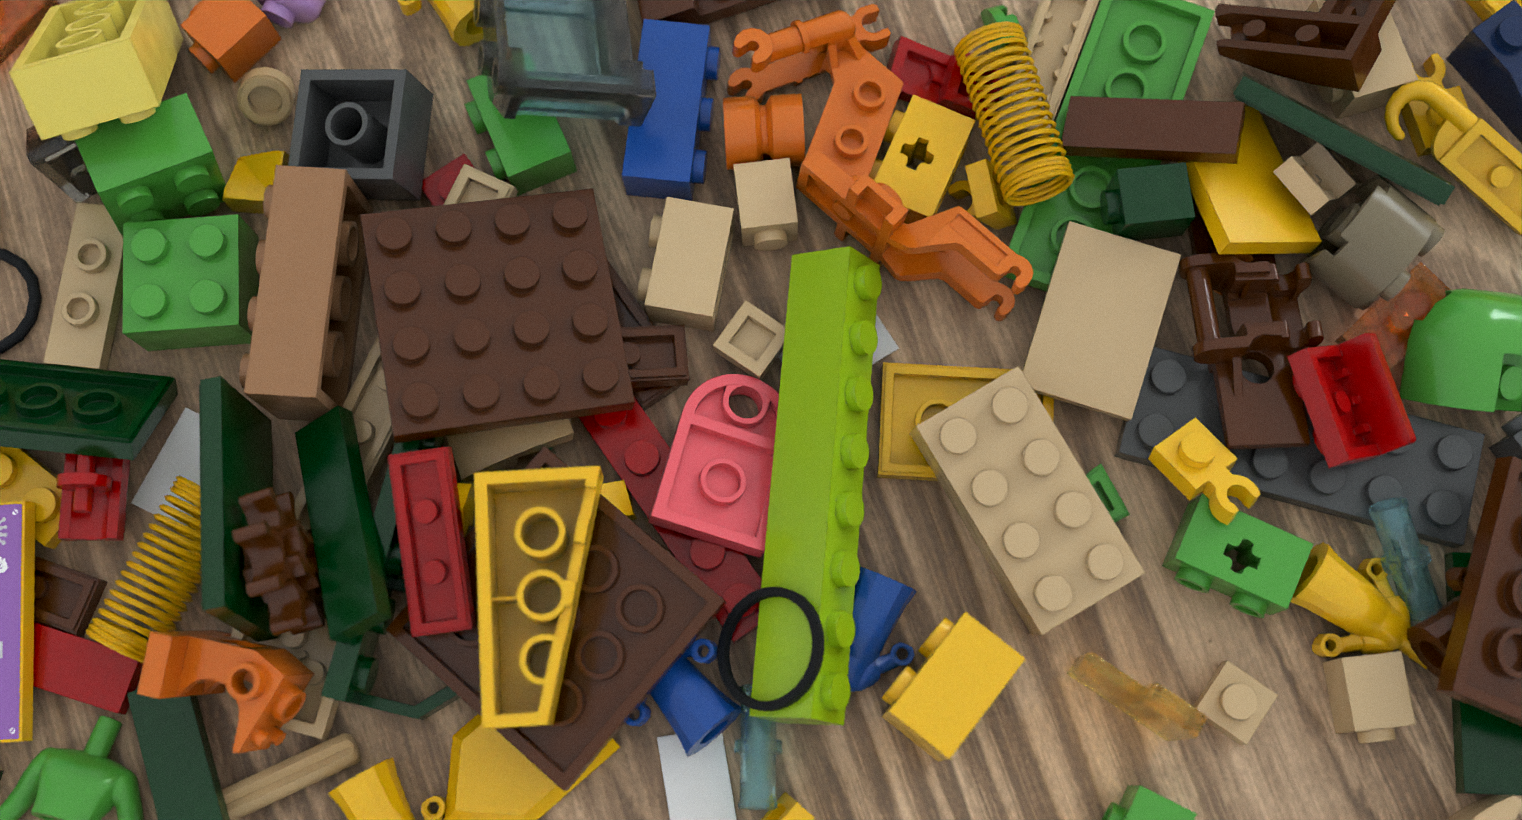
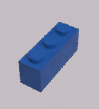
M643 19L622 169V179L626 195L660 199L672 197L692 201L694 184H704L707 150H699L701 131L711 132L714 98H706L708 80H718L721 54L720 47H713L711 44L710 25Z

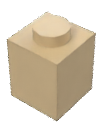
M790 158L733 164L742 247L754 245L757 250L771 251L787 246L788 241L798 240V217Z
M1402 651L1345 657L1322 662L1336 734L1356 732L1359 744L1396 740L1394 727L1416 725Z

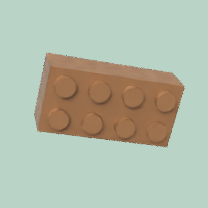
M276 165L273 185H268L264 193L263 208L265 217L268 219L266 239L260 240L256 249L255 262L257 272L260 275L258 296H252L248 305L247 320L249 329L252 331L250 352L244 353L241 358L239 379L241 386L244 388V394L276 418L282 420L314 421L337 405L342 407L350 392L367 262L360 214L373 213V208L346 169Z

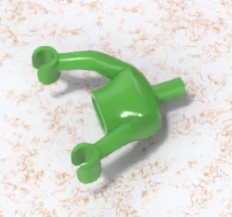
M99 716L84 750L53 747L43 749L30 762L11 794L0 806V820H19L32 805L31 814L42 820H101L113 806L116 808L118 820H144L138 778L125 766L108 758L122 723L110 717Z

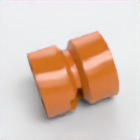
M802 94L770 95L765 105H760L754 96L723 98L727 170H734L733 164L757 162L763 159L790 158L791 167L801 166L805 159Z

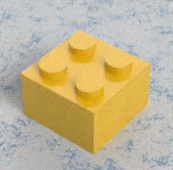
M964 612L954 623L944 617L918 649V652L926 657L918 670L915 672L907 665L881 697L890 705L882 717L938 762L949 760L1026 659L967 612Z

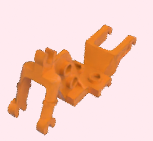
M869 4L858 8L853 16H850L843 10H837L803 22L800 20L792 21L789 27L768 34L756 28L744 29L737 34L733 42V56L739 58L748 51H754L751 59L750 68H739L730 75L726 90L730 96L739 93L742 89H747L748 92L745 97L754 96L758 103L761 104L766 93L789 85L797 87L802 85L803 80L826 72L830 73L833 87L806 157L801 164L796 188L837 223L834 235L840 241H843L850 234L871 252L869 257L871 260L879 265L883 264L893 278L898 281L943 280L977 309L989 305L991 301L998 302L999 307L994 314L995 320L1002 321L1007 318L1015 304L1014 294L1018 295L1023 292L1032 280L1033 269L1030 262L1023 256L1016 254L960 206L910 224L904 223L909 210L903 206L899 195L887 184L876 183L869 177L904 84L900 78L869 53L885 48L891 35L889 28L875 33L868 32L863 28L864 25L876 22L879 13L877 4ZM1008 273L1016 276L1011 289L998 282Z

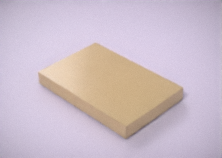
M1069 221L1022 369L1035 393L1127 422L1132 420L1181 254Z

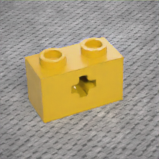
M916 95L912 96L905 113L897 109L895 110L883 141L890 143V146L883 161L875 159L869 175L876 183L887 184L899 195L903 206L909 210L904 221L906 224L938 213L948 187L969 144L976 121ZM914 158L923 161L916 170L906 167L912 163Z

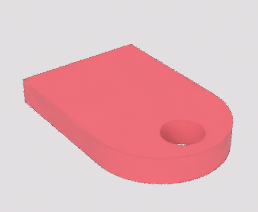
M726 374L707 380L693 391L681 412L648 523L761 558L765 551L779 393L774 388L751 376ZM734 395L750 397L757 405L758 415L752 418L737 416L729 406V398Z

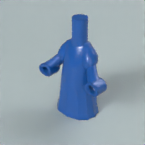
M861 566L854 593L853 619L855 622V637L850 646L848 670L851 692L862 691L873 686L881 678V674L899 666L908 665L914 658L913 648L901 642L893 645L890 653L882 656L880 654L904 609L917 591L905 584ZM900 648L907 651V657L904 660L899 659L896 655L897 650Z
M707 639L695 640L650 693L679 738L687 757L696 754L710 744L742 712L741 706L723 694L687 659L692 657L696 662L703 664L713 662L717 657L718 645ZM707 646L708 654L703 657L702 649ZM646 699L637 708L640 712L639 718L635 719L633 713L625 722L627 725L641 727L651 718V709L646 704Z

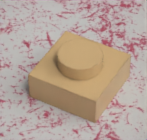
M745 300L714 342L713 351L751 377L762 380L783 351L785 326Z
M1226 660L1221 662L1190 711L1239 745H1247L1275 702L1278 694Z

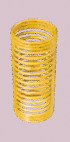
M1004 21L988 24L971 31L958 42L954 48V56H956L955 60L960 67V74L963 76V83L966 85L969 101L973 103L972 109L976 112L975 118L979 121L978 127L982 130L981 136L985 139L984 145L988 148L987 154L991 157V164L994 166V173L997 175V182L1000 184V191L1002 192V197H1004L1003 201L1011 206H1025L1045 201L1063 192L1073 183L1075 175L1069 163L1070 160L1065 157L1067 151L1062 148L1063 141L1059 139L1060 132L1055 129L1057 123L1052 120L1054 114L1049 111L1051 105L1046 102L1047 96L1043 93L1044 87L1040 84L1041 78L1037 75L1038 69L1034 66L1035 60L1030 57L1031 51L1027 48L1028 42L1023 32V27L1018 23ZM1001 37H1008V38H1002V39H999V40L990 42V43H988V44H986V45H984V46H982V47L976 49V50H975L973 53H971L968 57L965 56V55H966L968 52H970L972 49H974L975 47H977V46H979V45H981V44H983V43H985V42H987V41L994 40V39L1001 38ZM1003 43H1008L1004 47L997 49L993 52L977 56L978 54L986 51L989 48H992ZM1016 60H1022L1016 65L999 69L987 76H981L984 72L1001 68ZM1025 69L1019 74L1000 79L993 84L984 85L989 80L1001 78L1016 70ZM1028 78L1022 83L1006 87L995 93H988L995 88L1006 86L1019 79ZM1031 87L1023 93L1007 97L1001 101L991 102L998 97L1011 94L1022 88ZM1025 97H1032L1026 102L1011 106L1004 110L995 111L997 108L1003 105L1011 104ZM1035 106L1026 112L998 120L1009 113L1016 112L1025 107ZM984 107H985V108L990 107V108L987 109L986 111H982V109H983ZM1038 115L1030 121L1018 124L1013 127L1002 129L1003 127L1018 120H1021L1023 118ZM987 116H993L991 119L985 120ZM990 125H997L993 129H989ZM1033 125H1039L1038 127L1025 133L1011 137H1006L1018 130ZM994 134H1000L998 137L992 138ZM1042 134L1041 136L1028 142L1010 146L1022 139ZM997 143H1004L1000 147L995 146ZM1046 143V144H1044V145H1042V146H1040V147H1038V148H1036V149H1033V150H1031V151L1014 155V154H1016V153H1018V152H1020V151H1022V150H1024V149H1026V148H1029V147H1032V146H1035V145H1038V144ZM1000 152H1007L1003 156H999ZM1057 152L1061 153L1060 156H1054ZM1042 153H1047V154H1045V155H1043V156H1041V157H1039V158H1036V159H1034V160H1031V161H1028V162H1024V163H1020V162H1022V161H1024V160H1026V159H1028V158H1030V157H1033V156H1036V155H1039V154H1042ZM1004 161H1011L1007 165H1002ZM1007 170H1014L1010 174H1005ZM1050 180V181H1048V182H1046V183H1044V184H1041V185H1039V186H1036V187H1032V188L1025 189V190H1018L1019 188H1022V187H1028V186L1036 185V184L1042 183V182H1044V181Z
M176 476L177 481L173 482L174 486H171L170 490L190 503L171 495H165L164 497L166 501L190 515L165 504L159 505V508L188 526L159 513L154 514V519L187 538L155 523H149L148 526L153 531L185 549L148 532L142 534L147 540L183 560L142 541L137 542L138 547L179 570L137 551L132 552L133 557L149 564L177 581L147 569L131 560L126 561L127 566L145 574L175 592L151 583L129 571H120L122 576L152 590L170 602L144 592L120 579L115 580L116 585L146 599L166 612L146 605L114 588L109 590L111 595L142 609L163 623L139 614L112 599H103L106 605L143 622L156 631L177 630L176 624L172 621H182V617L178 612H186L188 610L183 602H193L192 596L187 592L198 593V588L193 583L201 584V576L199 575L201 574L200 485L182 476ZM105 608L98 609L99 614L135 630L149 638L150 632H154ZM99 617L92 618L93 623H90L89 628L86 629L88 636L126 657L144 663L148 644L146 638Z

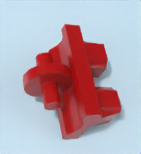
M65 453L64 473L57 475L56 487L62 490L58 539L63 541L124 540L128 477L131 460Z

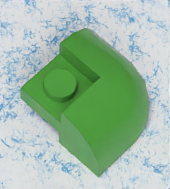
M1466 288L1445 291L1446 297L1435 303L1423 321L1414 320L1407 342L1399 393L1401 399L1475 411L1495 412V410L1522 412V296L1514 293Z

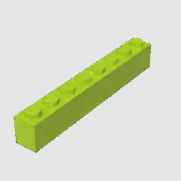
M851 246L793 254L791 258L761 588L782 587L805 597L819 615L824 631L825 647L818 676L811 688L801 699L791 706L777 711H760L750 708V717L785 724L844 726L845 709L851 694L848 670L850 646L855 637V622L853 619L855 585L860 575V564L857 557L859 529L865 512L862 490L864 467L869 458V447L866 439L868 413L873 403V388L871 384L873 353L878 344L875 328L877 298L882 290V279L879 272L880 265ZM772 597L760 601L751 698L758 701L775 700L790 692L803 677L810 661L812 635L808 620L803 611L787 598Z

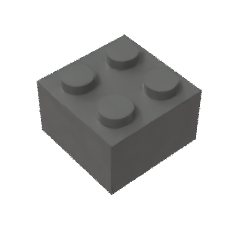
M301 69L288 166L346 169L367 200L421 201L434 94L407 69Z

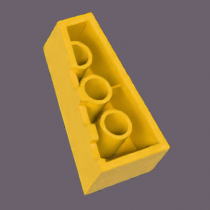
M601 466L474 473L482 729L549 726L554 724L604 479Z

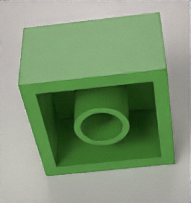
M187 93L161 101L160 106L155 108L156 112L144 120L122 124L120 119L117 118L97 124L98 129L95 132L75 140L96 191L122 237L123 223L179 219L187 215L202 216L214 211L219 207L220 203L224 202L222 198L226 186Z
M239 214L123 223L122 333L147 351L250 344L252 331L248 326L247 312L251 297L258 296L259 274L256 269L255 256L259 236Z

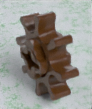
M268 487L239 496V505L246 516L248 526L233 530V538L235 543L242 547L244 553L245 568L242 572L247 583V594L250 598L261 595L264 604H268L272 634L278 635L291 631L292 635H297L324 627L326 624L325 618L316 599V595L321 594L322 590L311 529L305 530L301 520L296 519L295 499L292 492L288 491L275 495L274 489Z

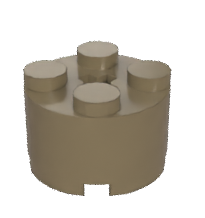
M1381 175L1373 176L1353 192L1362 199L1358 204L1353 202L1345 209L1339 206L1317 231L1322 242L1311 253H1303L1307 258L1300 261V263H1309L1312 275L1352 307L1360 308L1361 310L1367 309L1379 296L1385 301H1389L1396 296L1411 277V274L1405 270L1417 255L1422 257L1427 254L1440 241L1445 232L1431 215Z

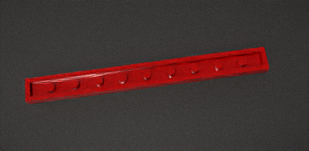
M465 153L423 179L422 191L432 206L444 204L464 164L475 168ZM635 397L632 410L578 417L620 480L625 481L629 493L649 520L670 451L666 441ZM651 524L671 554L727 602L715 616L722 627L729 613L739 601L748 594L761 589L762 579L744 553ZM760 602L747 610L738 622L731 639L733 644L757 629Z

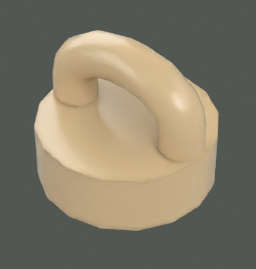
M269 67L255 68L247 72L240 81L237 102L239 109L246 118L256 124L269 126L283 122L293 110L295 100L293 79L278 69Z

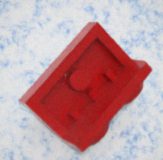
M1363 333L1338 345L1308 347L1287 356L1293 371V386L1298 396L1305 403L1314 427V442L1320 453L1325 456L1329 468L1365 462L1413 444L1416 441L1415 433L1375 333Z

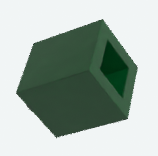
M1186 162L1117 169L1106 190L1102 191L1100 195V211L1104 225H1111L1114 235L1134 241L1182 236L1195 218Z

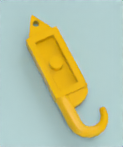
M1417 80L1404 84L1396 90L1388 100L1384 113L1386 128L1396 141H1401L1405 137V133L1399 125V114L1407 103L1418 100L1430 106L1444 119L1436 129L1431 141V154L1434 161L1516 234L1522 235V154L1486 121L1478 118L1446 88L1432 81Z

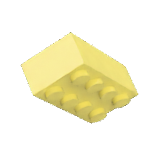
M74 0L49 8L9 71V74L41 140L59 135L65 141L76 140L95 132L98 129L97 124L119 118L122 124H130L152 116L156 112L155 108L161 104L183 42V36L167 0Z

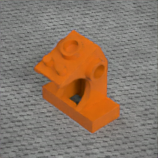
M218 630L150 632L137 694L164 699L225 693L226 688L229 695L236 699L239 707L233 753L269 749L272 743L278 746L283 742L286 733L281 730V727L284 723L294 718L302 708L306 700L304 690L314 675L310 669L288 650L231 637L232 633ZM244 680L252 683L253 688L251 691L246 689Z

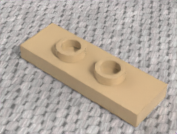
M1040 0L1026 36L1027 48L1031 51L1030 57L1035 60L1034 66L1038 69L1037 75L1041 78L1040 84L1044 87L1043 93L1047 96L1046 102L1051 105L1049 111L1054 114L1052 119L1054 122L1100 0ZM1025 69L1016 70L1012 75L1019 74ZM1028 78L1019 79L1016 82L1008 84L1007 87L1022 83ZM1031 87L1022 88L1016 92L1003 96V99L1019 93H1023ZM1025 97L1011 104L999 107L998 111L1026 102L1032 97ZM1035 106L1025 107L1016 112L1009 113L998 120L1026 112ZM1038 115L1023 118L1021 120H1018L1003 127L1002 129L1013 127L1018 124L1030 121ZM1033 125L1018 130L1010 135L1015 136L1025 133L1038 127L1039 125ZM1042 134L1034 135L1025 138L1024 140L1030 141L1041 136Z
M77 202L45 351L44 364L101 370L108 369L123 295V237L104 205Z

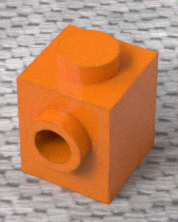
M202 0L193 7L189 17L180 24L194 43L187 50L196 61L210 74H213L219 68L234 83L282 40L267 15L250 0Z

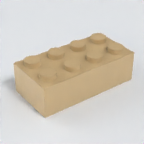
M1019 366L920 423L910 432V435L933 470L937 480L1030 634L1043 635L1146 573Z

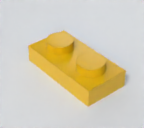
M0 446V502H35V539L43 546L55 549L62 541L58 539L62 490L56 487L57 475L25 449Z

